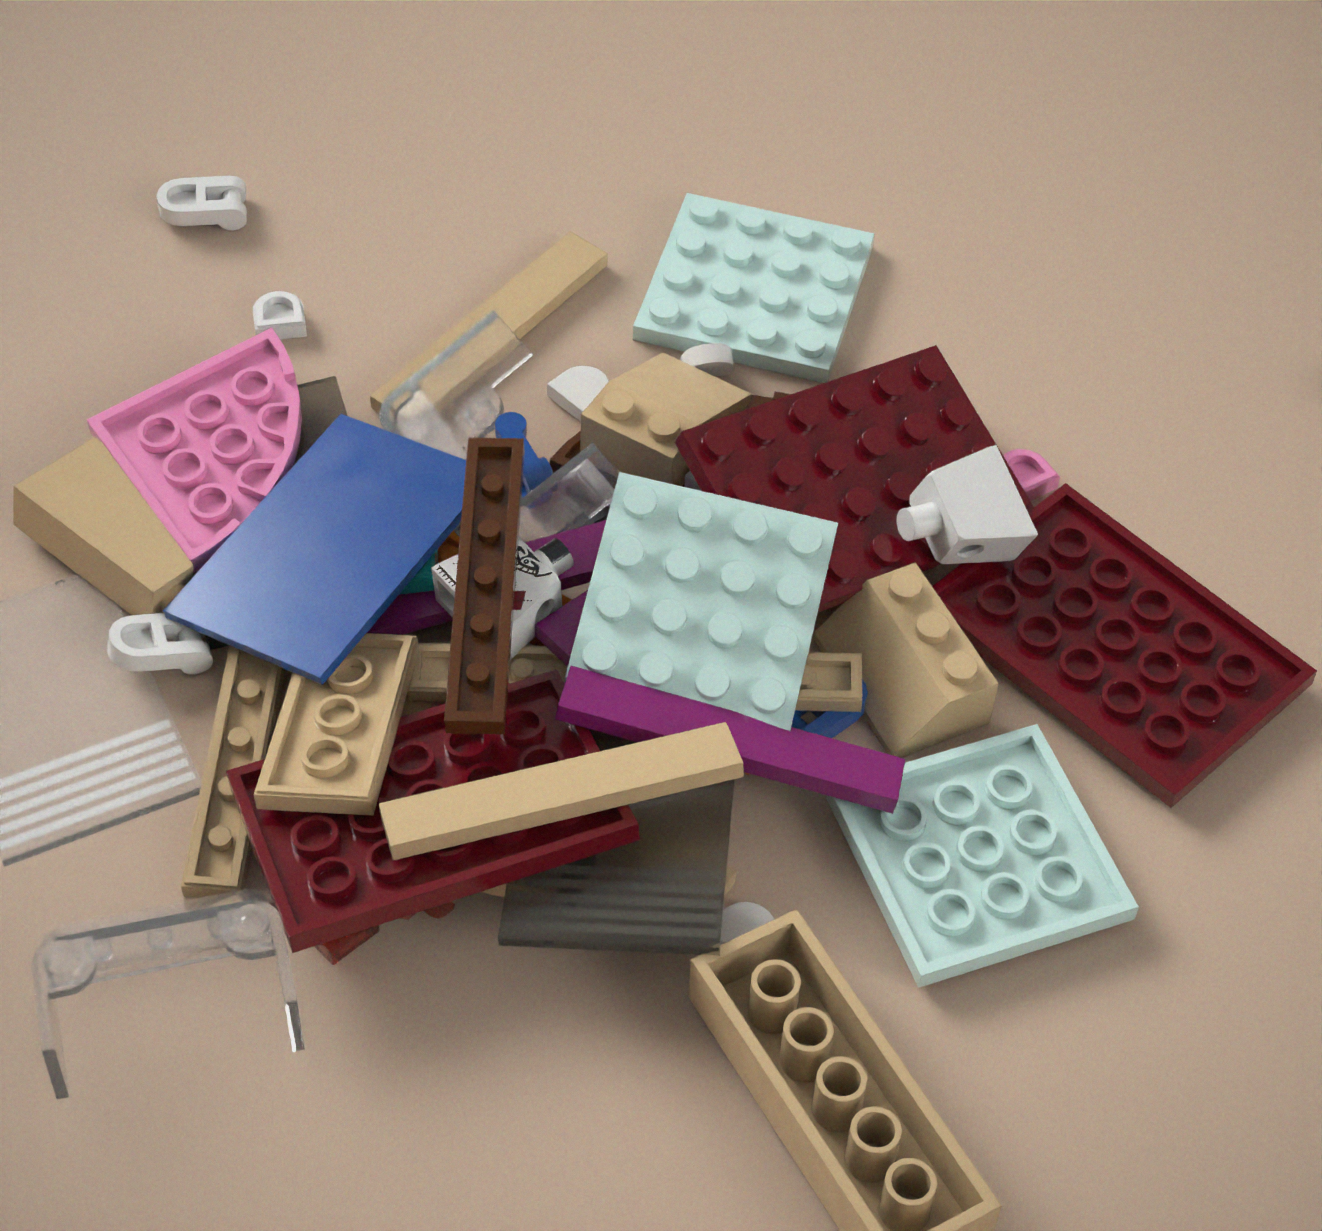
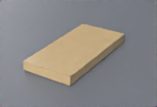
M366 633L323 685L296 673L292 674L254 792L257 809L374 815L419 652L417 636Z

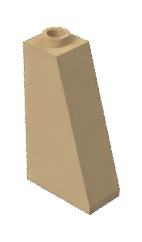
M96 437L91 438L13 486V525L129 614L164 613L165 607L193 578L194 565L105 445Z

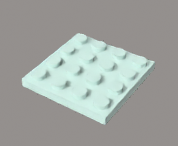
M686 193L634 322L633 340L680 351H686L689 348L702 344L722 343L731 348L733 363L826 383L829 380L873 249L875 234Z
M619 472L566 671L565 682L570 666H575L729 709L790 731L838 523Z
M1038 724L906 762L899 798L893 814L826 796L918 988L1135 920L1139 906Z

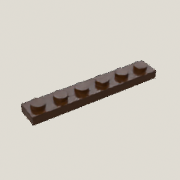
M468 438L444 715L446 733L505 734L525 455L524 438Z

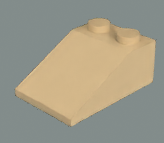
M661 353L610 380L582 412L580 456L585 454L592 463L619 475V472L683 486L685 476L690 469L674 443L681 431L743 411L750 403L752 394L668 354Z

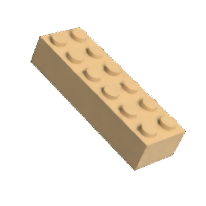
M797 909L691 959L688 992L690 1001L840 1231H995L1002 1207L1001 1203Z

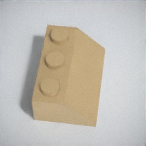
M916 562L867 580L862 585L863 589L845 601L814 632L813 639L822 652L862 653V679L866 683L868 691L863 717L887 754L902 758L990 723L999 683Z

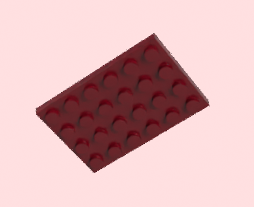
M937 345L681 431L674 442L700 489L704 492L838 523L818 613L844 603L863 589L862 585L867 580L915 562L922 572L941 565V563L935 560L926 538L906 541L902 538L897 527V514L900 509L911 507L910 495L933 470L987 447L997 445ZM1000 451L1021 499L1029 512L1034 506Z
M1066 483L1028 512L1038 535L1015 560L962 563L932 586L980 657L1170 808L1310 687L1317 673L1316 669Z
M557 669L508 684L505 734L446 733L444 724L445 703L400 717L373 816L257 809L254 792L265 759L226 771L232 795L292 953L640 840L639 824L629 805H624L398 860L392 859L381 819L379 803L600 752L588 728L555 719L558 703L565 685Z

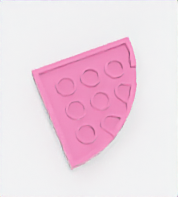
M270 328L87 419V423L92 436L105 445L194 565L193 573L202 568L293 467L300 443L302 415L300 395L293 365L283 343L273 328Z

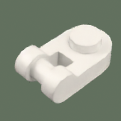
M237 176L173 179L164 183L158 189L156 195L160 217L171 225L196 226L219 224L223 229L234 231L243 228L247 221V209L243 204L246 200V184Z
M164 613L122 617L115 621L109 629L107 654L114 664L125 670L143 672L181 669L186 674L196 675L207 671L213 664L210 646L207 642L202 641L205 634L166 618Z

